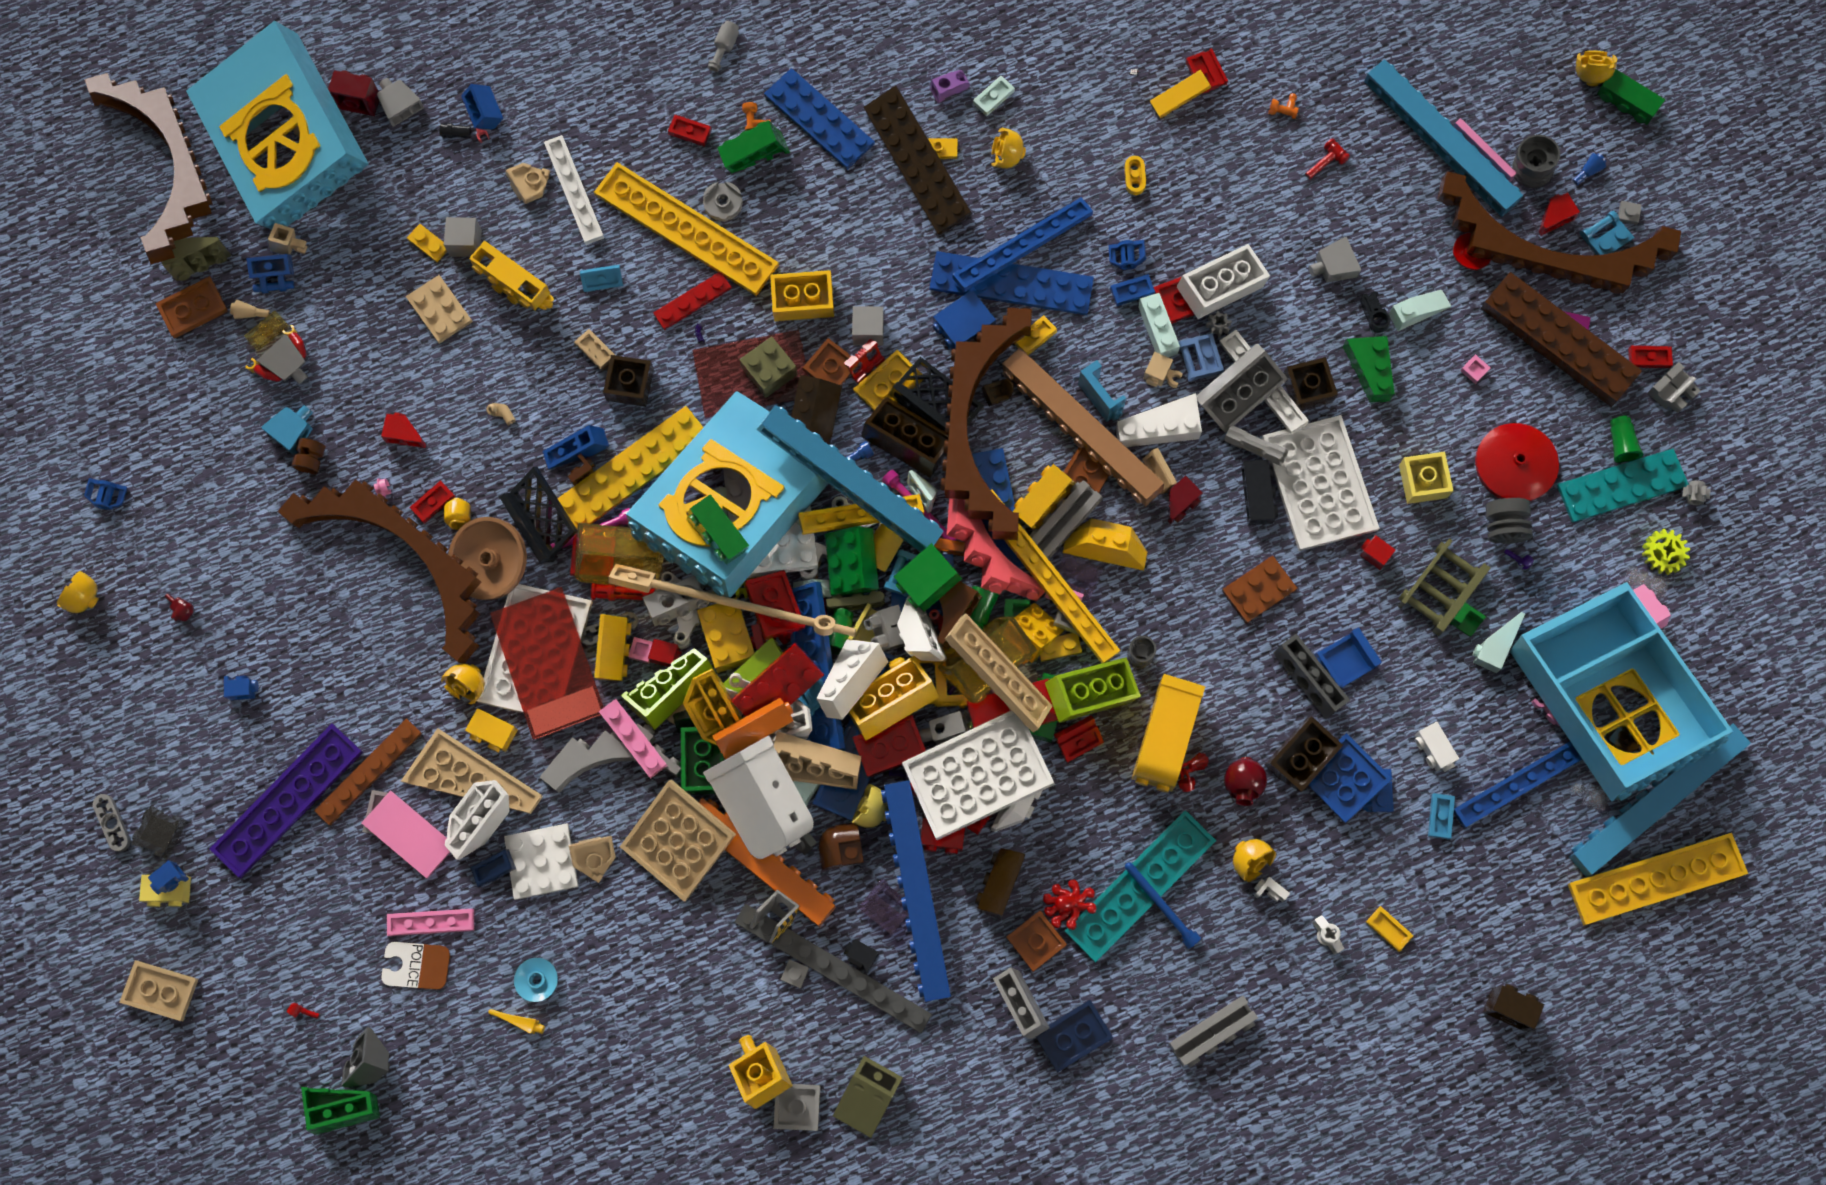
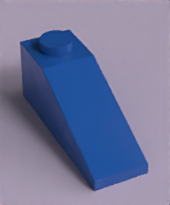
M588 425L545 449L543 454L547 467L550 470L579 460L577 455L580 453L584 458L593 456L608 448L609 443L604 428Z

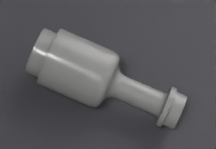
M725 21L721 25L714 41L717 51L713 60H709L708 69L718 72L721 69L720 61L724 52L732 51L739 35V26L735 23Z

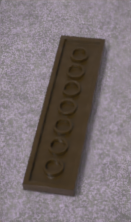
M896 85L863 107L938 235L945 233L973 214Z

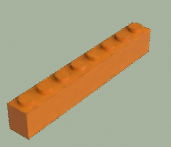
M702 797L699 803L736 833V836L725 851L774 891L779 890L800 905L798 910L820 928L836 908L833 904L835 900L826 892L823 895L816 890L818 886L810 879L807 881L803 880L800 877L801 872L793 865L790 868L783 863L785 859L782 856L776 857L775 854H771L763 859L754 857L748 851L727 812L722 814L717 810L719 805L710 798L706 801Z

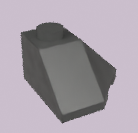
M367 1027L355 1040L352 1047L355 1050L351 1055L350 1061L347 1060L344 1065L342 1087L376 1083L389 1071V1052L374 1031Z

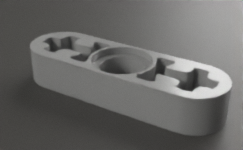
M106 794L98 795L93 801V808L108 845L114 851L123 852L129 848L131 840L116 803L111 796ZM101 800L108 801L106 804L107 811H113V813H106L104 808L99 807L102 804ZM115 817L117 825L113 829H109L107 822L110 818ZM117 832L118 837L124 839V841L121 842V847L115 845V843L118 840L116 835H110L111 833Z

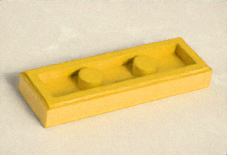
M1199 70L1150 100V103L1159 118H1162L1210 89L1211 85L1203 72Z

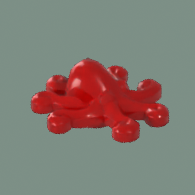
M1073 879L1068 882L1069 888L1073 890L1072 893L1069 890L1062 889L1059 884H1054L1052 892L1060 896L1052 897L1050 894L1043 896V901L1046 905L1055 904L1053 907H1045V915L1052 917L1057 912L1060 914L1051 920L1054 928H1059L1061 922L1068 919L1066 922L1067 928L1075 930L1080 911L1087 910L1090 914H1094L1097 910L1094 903H1084L1087 897L1093 898L1095 896L1094 889L1086 888L1080 894L1079 883Z

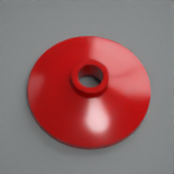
M1471 233L1463 234L1457 238L1453 245V255L1456 261L1461 266L1471 270H1479L1486 267L1492 259H1478L1468 254L1467 249Z

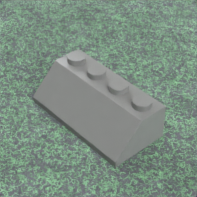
M1256 344L1197 394L1196 397L1199 404L1226 433L1232 425L1237 424L1285 383L1288 378L1259 344Z

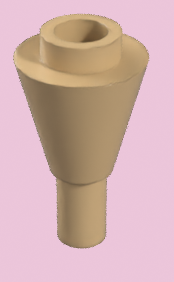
M237 299L235 303H231L230 314L233 315L234 319L256 316L269 318L270 310L258 309Z

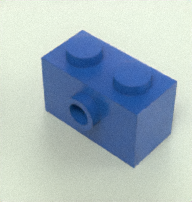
M470 84L461 95L474 128L492 130L503 120L490 86Z

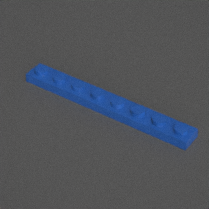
M1080 197L955 272L952 279L963 292H966L1093 215V210Z
M1570 741L1454 808V814L1462 827L1466 828L1581 761L1582 758Z

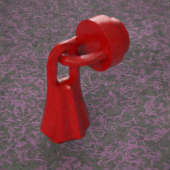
M1199 752L1191 760L1182 764L1180 771L1181 779L1178 781V784L1183 792L1195 789V778L1190 777L1189 773L1204 770L1207 767L1209 758L1206 754Z

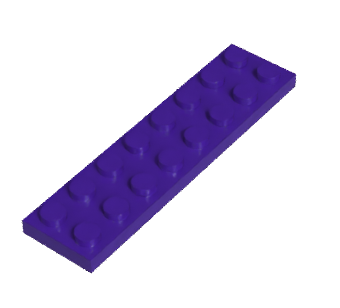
M331 723L209 849L237 877L242 878L357 760L363 751Z

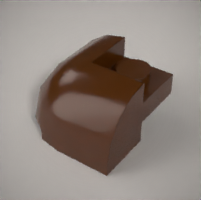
M850 822L834 825L822 833L818 848L822 871L864 863L857 824Z

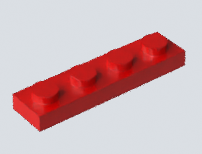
M718 272L656 310L653 314L662 328L666 330L731 290V285L724 275Z

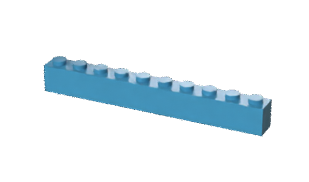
M1384 59L1367 73L1364 82L1457 174L1466 176V183L1501 217L1519 203L1523 197L1520 189L1512 185L1504 173L1499 172L1492 162L1479 152L1475 145L1465 139L1462 132L1457 131L1451 125L1449 119L1443 117L1437 111V108L1424 98L1420 91L1410 85L1409 80L1402 77L1396 71L1394 65Z
M775 405L756 429L918 551L922 552L931 543L935 545L943 533L937 522L927 519L923 516L921 510L911 507L902 496L895 495L886 484L879 483L870 472L859 468L854 460L840 454L838 448L828 445L818 433L808 430L802 421L792 418L783 407Z
M1734 723L1729 725L1733 730L1727 737L1729 740L1721 745L1720 749L1711 754L1705 753L1700 760L1694 763L1688 762L1684 768L1675 773L1673 771L1669 772L1667 777L1658 782L1653 781L1651 783L1652 789L1648 792L1644 789L1636 795L1637 801L1632 805L1630 802L1624 805L1619 810L1621 814L1615 818L1613 815L1603 823L1605 827L1601 831L1598 828L1587 836L1590 840L1585 844L1580 842L1571 849L1574 853L1569 858L1586 877L1594 874L1750 745L1751 742Z

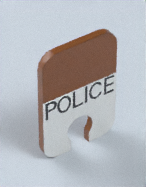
M391 942L387 945L384 958L400 957L403 965L400 970L395 972L383 968L382 981L384 984L436 990L445 986L450 959V951L447 947L403 942Z

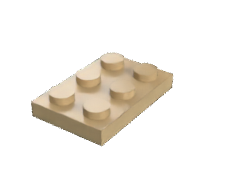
M440 275L406 296L439 344L473 322Z
M135 960L119 1003L184 1021L199 979Z

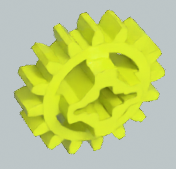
M1662 529L1660 533L1655 531L1652 536L1646 539L1647 543L1642 546V548L1646 549L1642 556L1648 557L1645 564L1651 563V570L1658 568V574H1661L1664 570L1667 575L1671 574L1672 570L1675 573L1678 572L1680 568L1686 566L1685 561L1690 558V556L1685 554L1690 551V548L1684 546L1687 540L1681 541L1682 535L1675 536L1674 530H1671L1668 534L1665 529ZM1658 540H1664L1662 543H1655ZM1670 560H1672V561H1675V560H1676V563L1668 564V562H1670Z

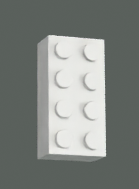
M1247 244L1184 274L1177 285V289L1196 317L1200 319L1263 288L1270 275L1252 248Z

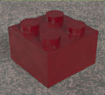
M334 70L328 90L340 110L375 117L380 100L377 96L379 91L373 79L365 74L356 75L346 70Z

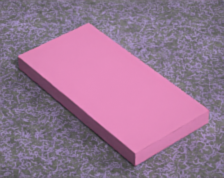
M392 791L381 800L361 823L426 879L450 854V851L445 846L447 838Z

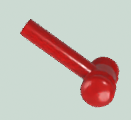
M1334 138L1330 139L1324 145V149L1328 150V154L1309 169L1305 175L1311 179L1334 159L1340 165L1344 164L1349 159L1350 154L1346 153V150Z

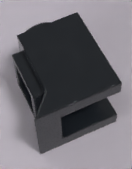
M856 939L853 943L849 942L844 951V954L849 958L848 962L861 969L864 966L867 975L879 954L878 951Z

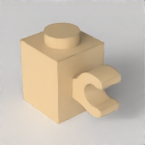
M274 223L268 238L270 251L291 255L294 249L301 254L306 253L308 248L306 246L307 242L296 239L293 228Z
M1154 352L1143 379L1146 380L1147 384L1157 387V385L1162 387L1165 379H1167L1171 387L1177 388L1178 382L1173 381L1172 378L1177 377L1181 379L1183 374L1180 371L1170 369L1173 359Z

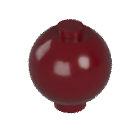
M1242 757L1231 763L1224 775V785L1227 792L1236 799V804L1250 806L1253 804V800L1260 797L1265 791L1267 775L1264 768L1250 757Z

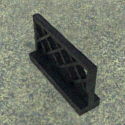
M920 356L905 375L895 383L889 395L906 409L945 431L946 422H950V416L940 414L936 410V405H946L947 407L948 403L951 404V400L948 397L949 387L947 385H953V381ZM921 364L927 369L928 375H917L916 368ZM928 379L930 388H919L918 380ZM932 379H940L943 382V387L933 388ZM906 380H914L916 389H908L903 383ZM930 392L931 401H923L920 393ZM934 392H944L945 400L935 401ZM973 398L971 404L977 407L974 412H969L967 426L984 407L975 398Z
M532 467L510 493H504L500 497L539 563L554 562L558 558L557 553L578 532L538 467ZM534 475L537 478V487H531ZM522 488L525 489V501L519 495ZM531 490H536V502L530 501ZM542 491H545L547 494V504L541 503ZM530 504L535 505V517L530 512ZM541 506H546V518L540 517ZM552 507L557 510V520L552 519ZM540 520L545 521V533L540 528ZM551 522L557 523L556 534H550ZM562 524H565L569 529L565 536L562 535ZM550 537H556L554 548L550 544Z

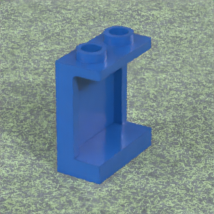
M971 290L934 315V324L932 326L938 335L942 334L944 336L946 346L952 350L956 349V341H971L977 336V332H981L982 324L996 325V319L975 292Z
M1359 627L1351 631L1349 635L1314 654L1340 688L1362 677L1382 663Z

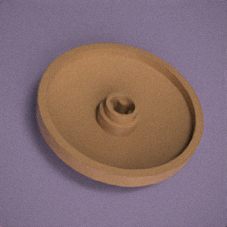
M494 517L476 518L462 526L455 534L448 553L450 556L455 554L463 561L461 565L464 568L471 567L478 573L477 578L481 583L470 597L481 600H495L509 594L522 579L527 563L526 547L520 533L510 523Z

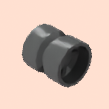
M1147 636L1135 637L1127 651L1129 663L1137 668L1149 666L1157 651L1155 642Z

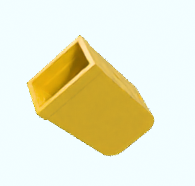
M1163 674L1155 694V700L1133 771L1132 780H1135V783L1142 786H1155L1157 790L1166 793L1173 791L1181 771L1206 686Z

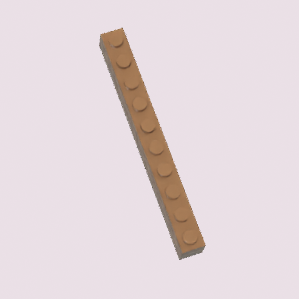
M1021 348L1002 363L1004 377L1010 381L1013 380L1017 384V389L1022 394H1027L1037 408L1041 407L1049 420L1056 421L1064 434H1069L1074 438V443L1079 448H1084L1094 462L1098 461L1103 466L1102 468L1109 476L1113 475L1122 489H1128L1137 503H1142L1146 507L1164 490V482Z

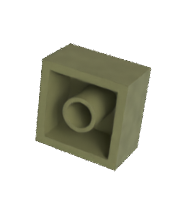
M772 336L739 359L742 370L765 398L798 375L796 365Z

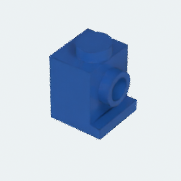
M224 676L225 698L230 701L255 698V692L259 690L257 680H251L248 676H236L235 679Z
M170 860L148 877L152 882L150 887L158 895L161 892L173 891L177 888L180 881L186 882L189 880L178 864Z

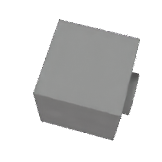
M446 217L444 247L449 256L471 257L481 245L482 229L477 219Z
M853 306V345H864L869 339L877 342L878 346H883V307Z

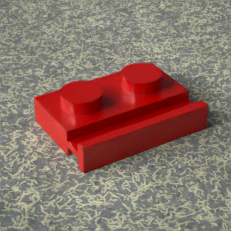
M1212 48L1207 52L1203 51L1186 58L1185 62L1191 74L1193 75L1201 70L1211 85V88L1203 93L1219 88L1221 85H1227L1228 79Z
M1091 715L1054 734L1066 762L1104 743L1095 719Z

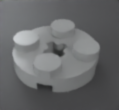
M730 182L714 183L706 189L703 195L705 211L715 220L726 222L736 217L742 209L743 200L741 192L737 186ZM727 198V203L720 205L719 199Z

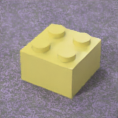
M1445 452L1404 457L1399 464L1407 504L1446 499L1453 492Z

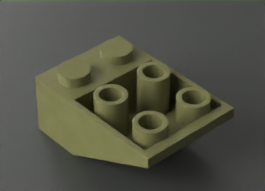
M218 237L183 238L174 241L176 249L172 250L175 258L162 261V265L176 281H185L196 272L208 270L209 266L213 264L224 263L227 258L231 257V253Z
M863 1056L833 1117L872 1138L903 1077Z

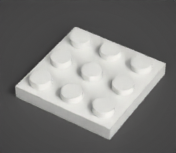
M568 823L504 836L506 849H509L516 867L515 870L510 872L514 900L579 887L576 868L572 865L569 845L572 843Z

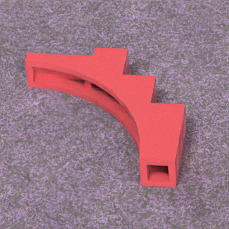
M949 498L947 536L965 542L964 562L982 568L981 588L999 595L1003 590H1007L1037 602L1045 591L1035 578L1019 569L999 550L987 533L982 519H969L968 511H965V499Z

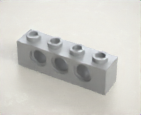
M694 575L675 583L676 585L700 591L710 587L707 584H701ZM711 589V590H709V591H704V592L716 594V593L713 591V589ZM658 590L642 597L654 626L665 625L676 617H684L690 611L697 608H705L711 603L693 597L684 599L685 595L664 590ZM666 604H673L671 607H664Z

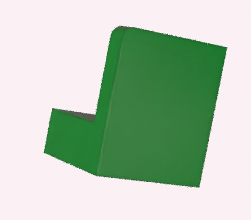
M1005 599L1004 624H1008L1011 619L1030 607V600Z
M1465 602L1450 624L1471 637L1485 620L1486 616Z

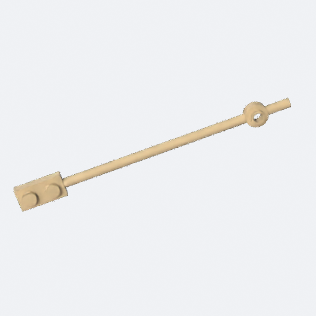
M615 564L608 577V583L638 591L649 593L652 587L812 626L814 631L822 636L831 635L833 632L855 637L856 628L835 624L834 618L828 615L811 618L656 580V573Z

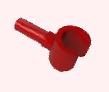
M292 1003L286 1011L295 1018L300 1012L316 1019L319 1017V1013L307 1010L303 1006L298 1005V1003Z

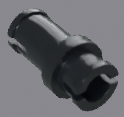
M449 122L448 124L440 123L439 134L451 139L453 137L470 138L471 126L453 125V123Z

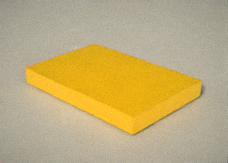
M896 350L862 380L853 391L873 411L885 397L898 403L889 394L895 383L905 375L913 364ZM916 368L917 375H923V374ZM906 380L903 385L908 389H914L915 381Z

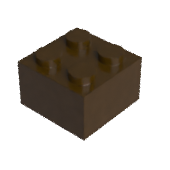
M611 355L603 390L606 401L646 407L654 372L652 362Z
M1326 357L1287 366L1283 372L1288 378L1285 382L1288 395L1300 410L1333 403L1338 396Z
M1505 984V986L1500 985L1492 988L1483 1013L1519 1030L1529 1031L1536 1028L1545 1004L1538 1002V997L1528 993L1525 996L1518 992V988Z

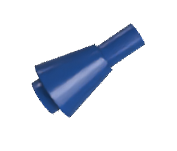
M1592 153L1581 172L1572 181L1579 185L1586 177H1590L1606 168L1605 157L1599 153Z

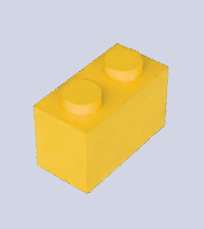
M477 708L465 731L470 734L469 739L479 744L481 741L489 744L487 746L489 749L499 753L500 750L507 751L518 729Z

